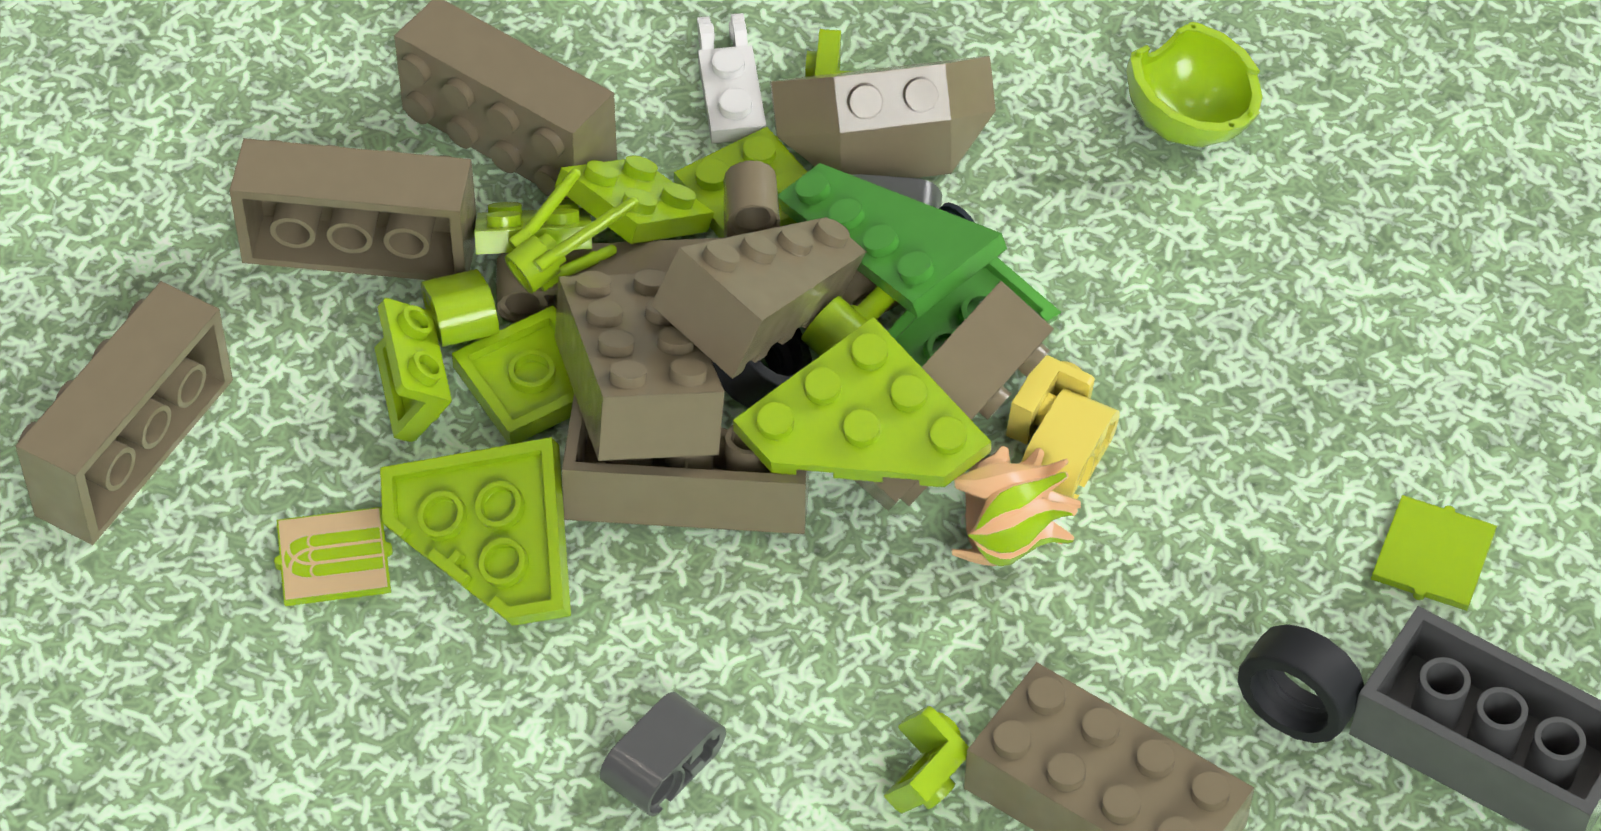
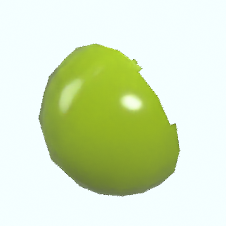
M1190 22L1178 28L1172 37L1157 50L1149 53L1150 47L1145 45L1131 53L1126 67L1131 102L1145 126L1167 141L1194 147H1206L1226 142L1241 134L1260 114L1259 110L1263 98L1258 79L1260 70L1244 48L1220 31L1201 23Z

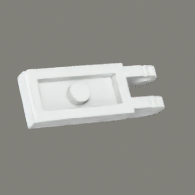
M743 13L731 14L729 35L734 47L715 49L714 26L710 21V16L697 17L700 50H698V65L712 144L736 142L766 127L752 45H748Z

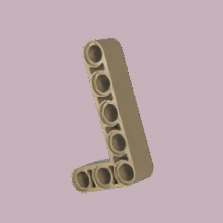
M744 161L731 166L724 176V238L780 227L777 179L774 169L760 161ZM722 238L659 240L634 244L629 242L592 243V249L573 250L565 256L567 261L562 265L612 244L617 248L615 255L571 276H577L586 271H598L607 275L635 274L644 269H656L667 273L679 247ZM501 253L496 261V305L498 314L503 319L516 323L554 305L557 309L558 283L546 292L539 288L531 294L518 282L508 268L504 257L509 253Z

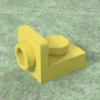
M1046 355L1028 375L1011 403L1006 436L1028 444L1060 391L1065 388L1091 399L1095 381L1094 377L1082 371L1071 362L1060 361Z

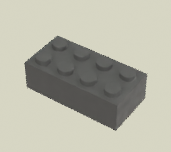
M1417 606L1360 691L1349 734L1530 831H1591L1601 815V700Z

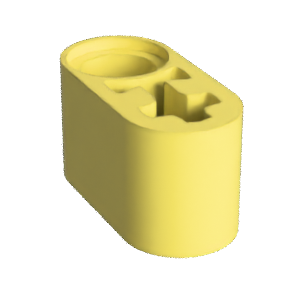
M1062 389L1032 437L1021 462L1025 461L1036 448H1041L1044 451L1041 465H1049L1067 459L1069 461L1068 464L1057 473L1067 471L1069 477L1052 491L1078 499L1079 495L1074 493L1079 485L1085 487L1111 443L1118 425L1120 411L1068 389Z

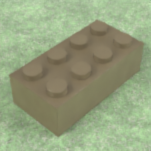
M431 0L394 35L403 110L415 122L419 124L428 123L448 134L450 139L458 146L465 149L471 147L489 157L502 171L506 173L515 172L535 183L545 195L550 196L555 189L561 167L583 165L591 160L602 162L617 160L614 92L445 0Z
M243 138L229 189L242 263L430 280L470 270L475 249V226L477 219L471 159L455 158L446 155L433 156L400 153L391 150L378 151L345 148L335 145L323 146L282 142L279 140Z
M644 269L635 274L607 275L598 271H586L577 276H562L558 279L555 340L598 461L719 455L724 389L711 359L651 306L666 275L663 271Z
M162 281L158 283L145 299H140L134 304L127 320L110 339L103 340L97 346L90 362L74 380L67 381L60 388L53 404L38 421L27 425L18 443L15 445L34 516L91 545L95 544L233 381L219 308Z
M1038 662L1035 663L968 748L964 780L965 790L1034 831H1243L1247 825L1254 793L1253 786Z

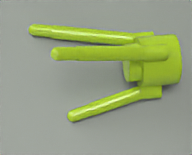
M573 168L563 181L558 184L525 227L508 239L509 244L514 250L504 257L505 262L514 277L529 293L532 294L539 288L546 292L558 283L559 277L571 276L615 255L617 248L611 244L562 265L567 261L565 256L636 208L639 205V199L635 196L628 198L560 244H557L547 233L537 238L534 235L580 178L581 171Z

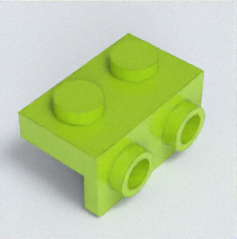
M384 298L377 306L384 337L374 349L393 437L413 442L452 402L432 311L390 298Z

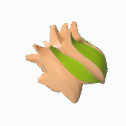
M1001 446L995 453L973 465L969 472L957 477L954 480L955 488L965 492L966 531L972 548L952 549V555L981 565L1006 566L1012 565L1041 545L1051 542L1058 544L1072 543L1074 536L1053 522L1057 518L1075 516L1078 512L1077 509L1081 508L1080 500L1052 491L1069 477L1067 471L1057 473L1069 461L1063 459L1049 465H1041L1044 451L1041 448H1036L1025 461L1017 464L1010 463L1008 447Z

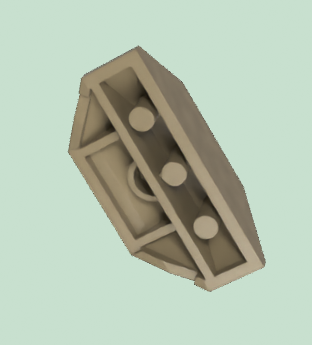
M990 56L770 81L776 137L813 166L821 163L850 175L863 174L920 178L951 174L996 112Z

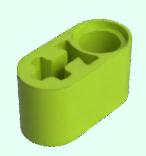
M478 269L421 281L424 307L432 311L441 347L499 334V323L493 296L488 283Z

